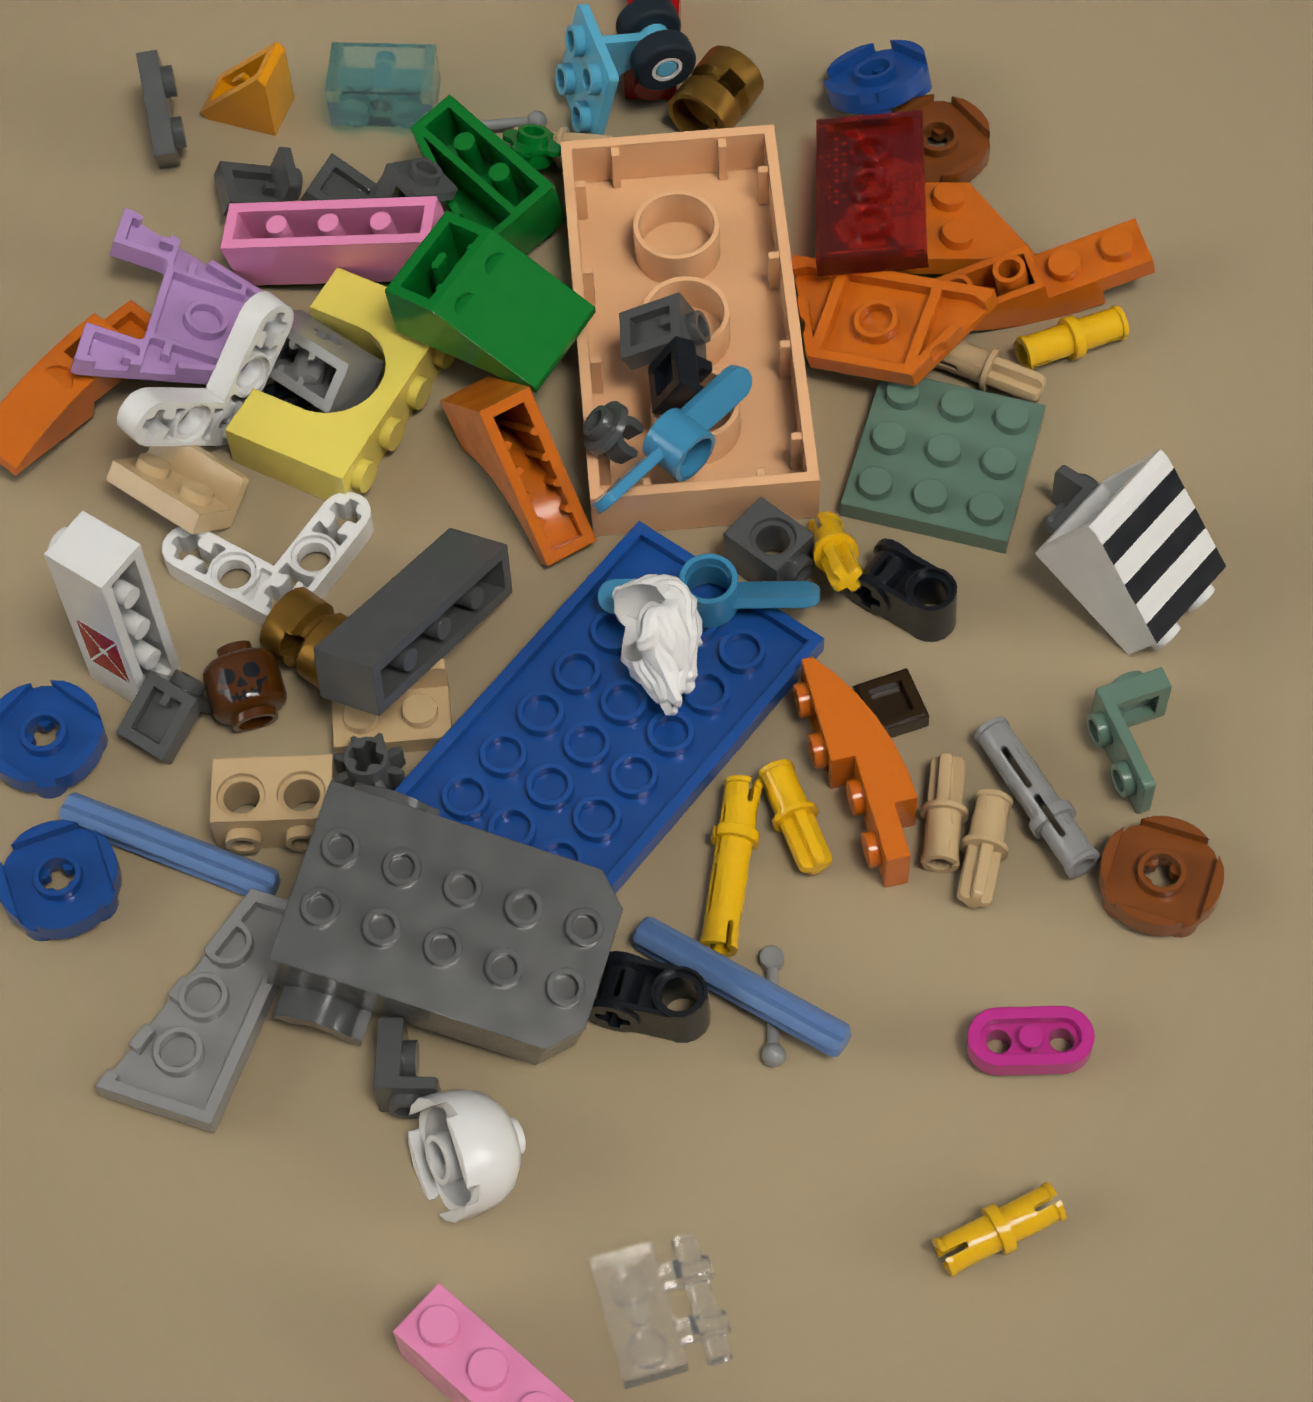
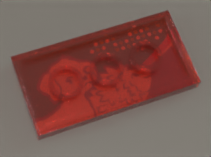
M923 110L816 120V267L818 277L929 268Z

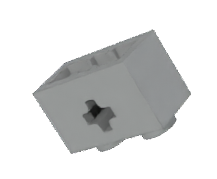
M293 310L294 321L269 377L325 413L350 409L369 398L385 363L306 312Z

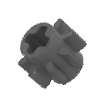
M378 733L375 737L357 738L352 736L350 737L351 743L345 749L344 754L338 753L333 755L336 770L339 773L334 778V781L350 787L355 785H372L394 791L406 778L404 770L401 769L406 764L401 746L388 750L382 733Z

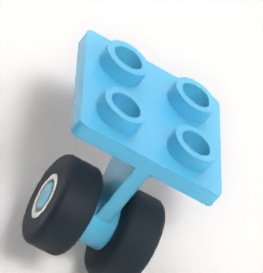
M670 0L632 1L620 12L616 20V35H602L589 4L577 5L572 25H568L566 28V49L563 61L557 65L555 71L556 87L559 94L566 97L571 110L572 127L575 132L604 135L619 76L631 68L639 84L650 90H665L675 87L686 80L692 73L696 64V55L688 37L680 32L681 21Z

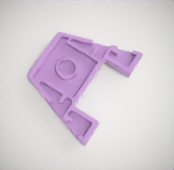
M124 208L109 256L160 272L164 276L146 334L143 339H136L86 322L70 372L85 376L208 384L239 312L253 295L262 292V290L214 260H211L208 264L203 263L179 248L181 242L179 238L172 234L170 238L161 237L142 225L143 216L131 209Z

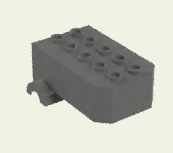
M331 780L268 958L267 983L282 988L272 1017L294 1025L302 1024L315 1027L336 1036L337 1039L359 1046L362 1044L372 1012L387 1017H404L405 1023L534 1065L574 1046L586 1029L623 911L603 870L439 816L440 809L428 806L413 797L397 791L372 785H355L350 787Z

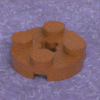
M934 94L912 98L898 106L889 118L887 131L922 128L923 182H969L979 175L988 164L990 154L989 123L984 114L965 99L952 96L950 103L934 101ZM932 137L937 141L946 138L948 141L945 146L935 147L928 144L927 138Z
M1170 816L1142 818L1139 825L1131 826L1123 831V827L1115 832L1103 850L1098 872V884L1103 895L1102 904L1104 910L1109 916L1144 934L1183 938L1194 933L1198 925L1209 918L1214 911L1224 883V866L1220 856L1217 860L1215 852L1207 845L1209 838L1193 824ZM1158 865H1164L1170 868L1169 877L1177 880V882L1173 885L1166 884L1165 887L1152 884L1151 879L1145 876L1144 871L1155 872Z

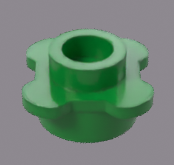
M524 124L519 126L518 130L509 129L503 132V141L510 143L511 148L536 170L548 168L552 163V157L561 155V145L554 142V134L544 126Z

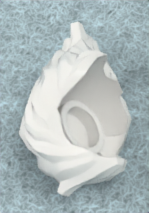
M647 574L615 587L612 592L614 613L618 621L625 626L620 661L628 667L630 676L642 685L644 690L657 704H660L665 715L675 716L678 713V707H681L683 702L682 694H690L695 688V679L698 676L697 650L703 644L701 639L702 619L697 610V598L691 594L688 586L678 577L666 574Z

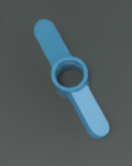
M738 365L726 367L681 409L672 408L661 415L652 425L644 439L642 451L645 456L593 502L592 506L600 514L609 508L656 464L680 482L694 476L707 462L715 446V436L709 430L748 395L752 386V376L749 370Z
M701 554L691 558L684 564L679 575V579L688 586L690 591L699 585L707 583L720 585L727 590L723 595L711 599L694 595L697 598V610L701 616L703 628H715L726 624L734 617L737 609L808 608L820 602V587L809 581L738 582V574L734 565L725 557L717 554ZM611 579L603 583L598 591V602L602 609L610 614H615L614 599L612 598L613 590L615 587L621 586L633 579Z

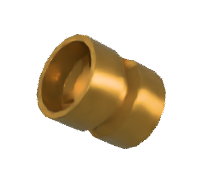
M718 45L712 47L695 67L691 76L683 82L668 102L669 115L681 132L733 128L763 91L764 80L760 70L742 52L729 46Z
M304 586L294 588L286 593L267 615L260 633L259 641L261 648L271 651L285 665L289 667L296 666L300 676L320 689L317 669L314 663L313 648L348 617L341 612L334 613L332 605Z

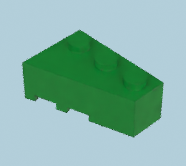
M450 94L410 127L421 157H428L439 165L442 172L458 188L454 199L443 201L449 212L492 229L525 255L530 253L566 221L555 186Z

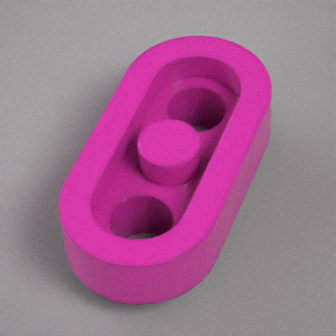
M1069 1006L996 1007L982 1011L973 1019L968 1030L966 1048L972 1063L987 1074L996 1076L1068 1074L1079 1070L1089 1060L1095 1033L1090 1020L1081 1011ZM1055 1038H1062L1067 1040L1072 1048L1067 1051H1058L1051 1046L1050 1041ZM992 1040H1001L1007 1044L1009 1049L1003 1053H995L988 1048L987 1043Z

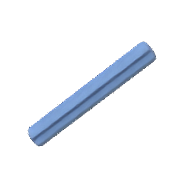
M71 793L61 806L59 817L62 820L77 822L79 828L88 829L93 833L96 830L105 836L112 845L246 896L251 888L276 895L279 889L281 878L279 877V872L272 867L79 793Z
M644 918L633 934L632 940L636 950L658 962L686 966L696 970L704 978L707 989L826 1055L838 1057L847 1046L851 1038V1028L848 1023L656 918Z

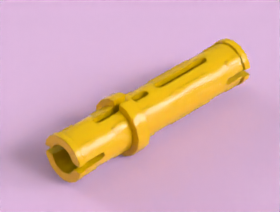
M732 775L725 779L721 816L718 826H713L711 843L715 846L703 928L699 942L709 948L710 944H712V950L725 957L733 956L738 952L739 929L750 858L753 849L756 850L758 848L760 833L755 828L763 784L756 779L752 781V787L749 789L751 777L746 775Z

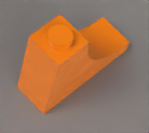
M488 376L440 400L462 450L471 455L485 469L500 489L521 523L541 564L550 566L597 541L529 386Z

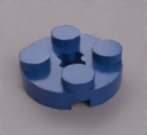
M890 40L892 49L875 51L874 43H869L844 53L835 59L827 69L829 80L824 79L829 103L841 112L860 114L861 120L864 122H877L887 118L892 112L891 108L899 106L912 98L923 96L932 89L924 49L912 41Z
M50 680L52 686L33 688L31 683L18 686L0 699V778L15 789L36 793L45 799L61 796L68 787L79 783L90 774L98 764L108 743V737L95 701L82 688L61 680ZM54 727L58 729L55 734V741L45 746H36L37 742L33 734L40 729L42 732L47 733Z
M68 820L48 821L26 830L11 844L13 851L7 857L4 867L2 862H0V901L13 923L25 930L26 934L33 940L42 942L50 939H66L78 936L91 930L101 921L108 920L117 911L122 875L115 852L105 836L96 830L93 833L88 829L79 828L77 822ZM57 869H63L67 876L74 875L73 880L63 889L55 890L54 888L47 889L44 887V885L52 881L53 876L51 872Z

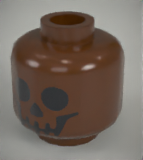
M246 640L231 642L220 647L216 651L218 657L211 661L203 671V682L215 719L223 724L232 725L233 730L236 732L257 730L275 722L278 719L277 712L285 705L287 700V691L276 656L265 648L252 647L250 641Z

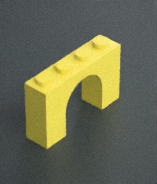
M337 267L311 304V315L385 363L382 368L384 376L380 385L362 403L350 409L332 413L308 411L253 388L225 429L233 462L325 501L337 493L346 495L347 492L358 494L361 492L364 494L373 485L378 465L387 451H394L400 444L405 431V424L414 410L422 409L428 401L433 381L442 368L447 369L451 366L455 357L397 332L385 294L387 287Z

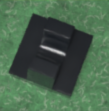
M675 336L648 366L653 414L663 415L672 408L681 409L704 388L700 383L712 372V362L696 355L695 341Z

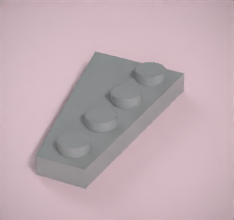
M251 888L205 946L204 957L186 978L182 975L167 994L169 1001L150 1025L144 1024L128 1043L130 1050L113 1071L108 1069L95 1085L99 1096L215 1133L279 987L267 983L268 958L288 899Z

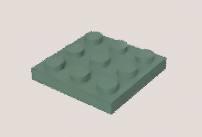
M923 378L915 387L879 380L840 503V516L1006 554L1043 423L1046 405Z

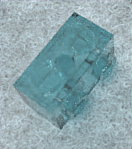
M332 42L325 87L331 125L401 127L410 129L411 126L438 104L441 78L436 44Z

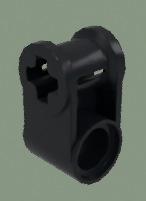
M887 538L879 540L873 550L874 557L863 568V573L858 578L861 586L854 592H851L848 588H846V591L861 608L874 615L883 617L907 631L916 639L925 642H936L945 639L953 632L956 626L957 583L954 577L946 570L938 568L913 554L908 548L895 540ZM925 603H936V604H939V605H936V606H926V605H923V604H925Z
M610 951L597 999L594 1000L589 1019L604 1028L614 1031L636 1032L668 1039L676 1043H688L700 1038L710 1025L711 1011L707 986L704 978L696 970L689 967L652 961L628 952ZM680 998H688L695 1002L691 1008L684 1011H673L667 1008L672 1001Z

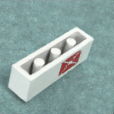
M82 510L68 527L61 528L53 536L47 551L44 553V557L90 677L130 702H133L150 670L172 677L176 669L180 670L181 666L141 545Z

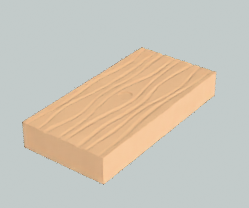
M774 124L561 141L573 291L595 306L596 310L593 317L577 337L583 421L585 423L588 415L597 406H604L611 401H618L627 407L628 416L636 418L644 426L643 433L629 440L624 438L629 446L638 451L637 457L623 464L613 462L605 453L594 455L586 449L592 528L595 537L627 534L638 521H641L655 531L732 525L760 497L794 520L818 518L816 514L819 513L820 477ZM679 292L695 311L700 310L704 314L710 328L711 338L706 343V359L712 362V372L700 385L705 387L726 367L738 365L748 369L751 373V389L743 400L709 430L715 436V446L707 462L694 476L680 482L656 464L615 503L599 514L592 506L593 502L645 456L642 451L644 439L652 425L661 416L652 413L648 366L650 364L631 370L621 360L619 313Z

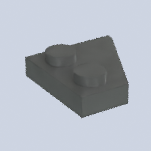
M157 49L136 53L155 158L160 169L180 166L178 149L187 148V141L182 117H173L171 97H177L178 93L172 65H162Z

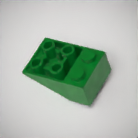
M447 210L385 289L397 332L505 380L529 386L531 391L535 393L538 392L596 312L595 306L495 231Z

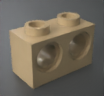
M333 754L212 758L209 824L217 847L237 854H252L258 852L261 848L287 847L294 851L306 852L330 781H334V778L338 775ZM303 802L317 803L313 808L306 811L293 810ZM242 805H256V807L249 812L241 814L234 813V811Z

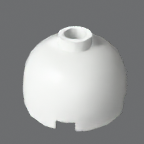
M453 1089L420 1097L411 1105L409 1115L420 1112L419 1128L408 1131V1144L413 1167L428 1201L435 1200L439 1194L444 1205L450 1210L439 1214L445 1221L457 1223L478 1216L496 1207L514 1189L521 1167V1154L525 1151L526 1142L520 1123L514 1117H509L506 1110L486 1093L468 1089Z

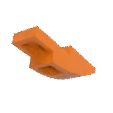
M1134 218L1036 255H1032L1027 244L934 279L995 289L997 297L996 307L972 330L983 331L1028 325L1071 315L1105 304L1103 291L1155 273L1152 256Z
M129 300L104 320L94 313L65 336L29 370L0 403V464L15 476L93 417L95 401L125 379L77 375L70 372L86 322L136 339H143L151 314L132 300Z
M814 657L801 659V683L793 684L792 689L799 718L809 717L813 729V734L807 735L813 767L815 770L824 768L830 789L846 786L853 816L863 815L868 831L861 833L866 863L869 868H879L884 888L908 883L911 855L902 828L915 825L918 796L908 769L893 740L860 696L837 674Z

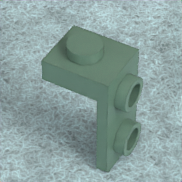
M1162 667L1145 673L1130 671L1116 678L1111 684L1096 688L1091 714L1087 715V727L1092 741L1097 748L1105 747L1112 761L1111 775L1117 792L1122 798L1129 796L1137 814L1150 810L1156 784L1128 727L1165 715L1172 686Z

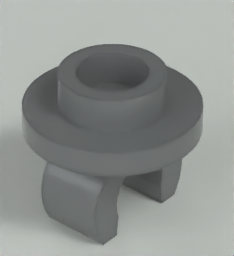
M611 401L604 406H597L588 415L583 426L585 448L594 455L605 453L613 462L623 464L637 457L638 451L629 446L624 438L629 440L643 433L644 426L636 418L628 416L627 407L618 401Z

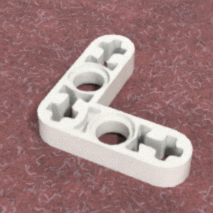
M268 291L258 292L253 295L239 312L206 388H140L131 393L119 408L117 415L118 427L142 446H222L228 444L225 433L226 427L253 388L261 392L264 389L294 321V312L291 307ZM188 412L187 416L181 421L183 416Z
M347 492L346 495L337 493L322 504L274 566L209 531L192 535L181 527L173 529L166 535L162 543V554L169 574L177 581L263 626L267 615L273 608L271 602L274 600L278 602L286 593L294 588L304 586L324 599L371 538L374 532V521L371 507L367 499L362 495L354 492ZM353 514L357 516L358 522L356 524L346 521L339 529L337 523L339 517L348 520ZM336 536L338 538L339 545L333 540ZM196 548L199 549L201 559L193 555H187L183 560L180 559L179 553L181 551L191 553ZM312 552H322L331 558L328 565L319 571H307L299 566L302 558ZM204 562L210 565L208 571H206ZM233 569H243L251 574L249 581L239 588L230 589L220 584V580L225 573ZM290 578H292V579L297 583V584L294 586V588H293V586H292V582H291V579H290Z

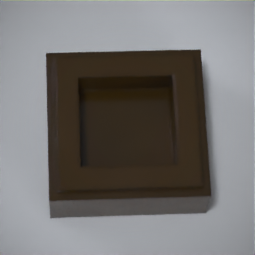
M907 668L852 687L876 715L891 738L929 726V713Z

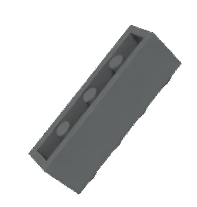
M453 528L445 531L313 648L321 697L377 716L385 712L512 593L507 544Z

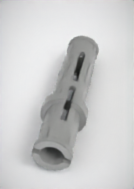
M1004 716L992 718L981 725L975 732L974 739L986 752L988 758L1003 778L1004 783L1030 818L1029 829L1035 838L1045 840L1065 868V873L1070 879H1075L1089 873L1099 864L1101 855L1093 848L1075 821L1076 810L1070 801L1059 798L1039 769L1038 764L1010 728V724ZM1010 758H1014L1032 784L1030 788H1027L1009 762ZM1046 805L1064 830V836L1061 837L1043 812L1042 806Z

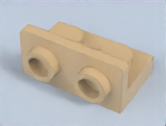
M198 445L150 446L147 453H140L138 457L113 460L106 481L193 535L230 528L249 479L245 474Z
M441 658L380 716L332 701L333 748L335 754H344L345 749L351 743L350 737L352 736L357 738L375 737L378 733L383 734L388 750L401 746L403 753L431 750L452 727L450 685L445 660Z

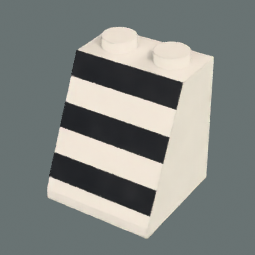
M1161 449L1106 477L1035 553L1128 655L1150 646L1156 651L1170 642L1181 629L1177 621L1187 610L1188 612L1194 611L1211 597L1215 591L1211 583L1226 567L1175 468Z

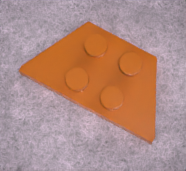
M923 182L926 267L889 269L888 271L905 274H948L1027 244L969 182Z
M794 254L792 257V267L798 293L797 303L804 330L805 352L809 365L812 368L915 387L997 304V297L993 288L888 270L821 275V259Z

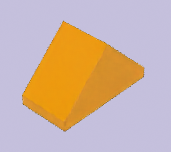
M276 41L220 74L200 113L209 120L276 136L295 98L285 48Z

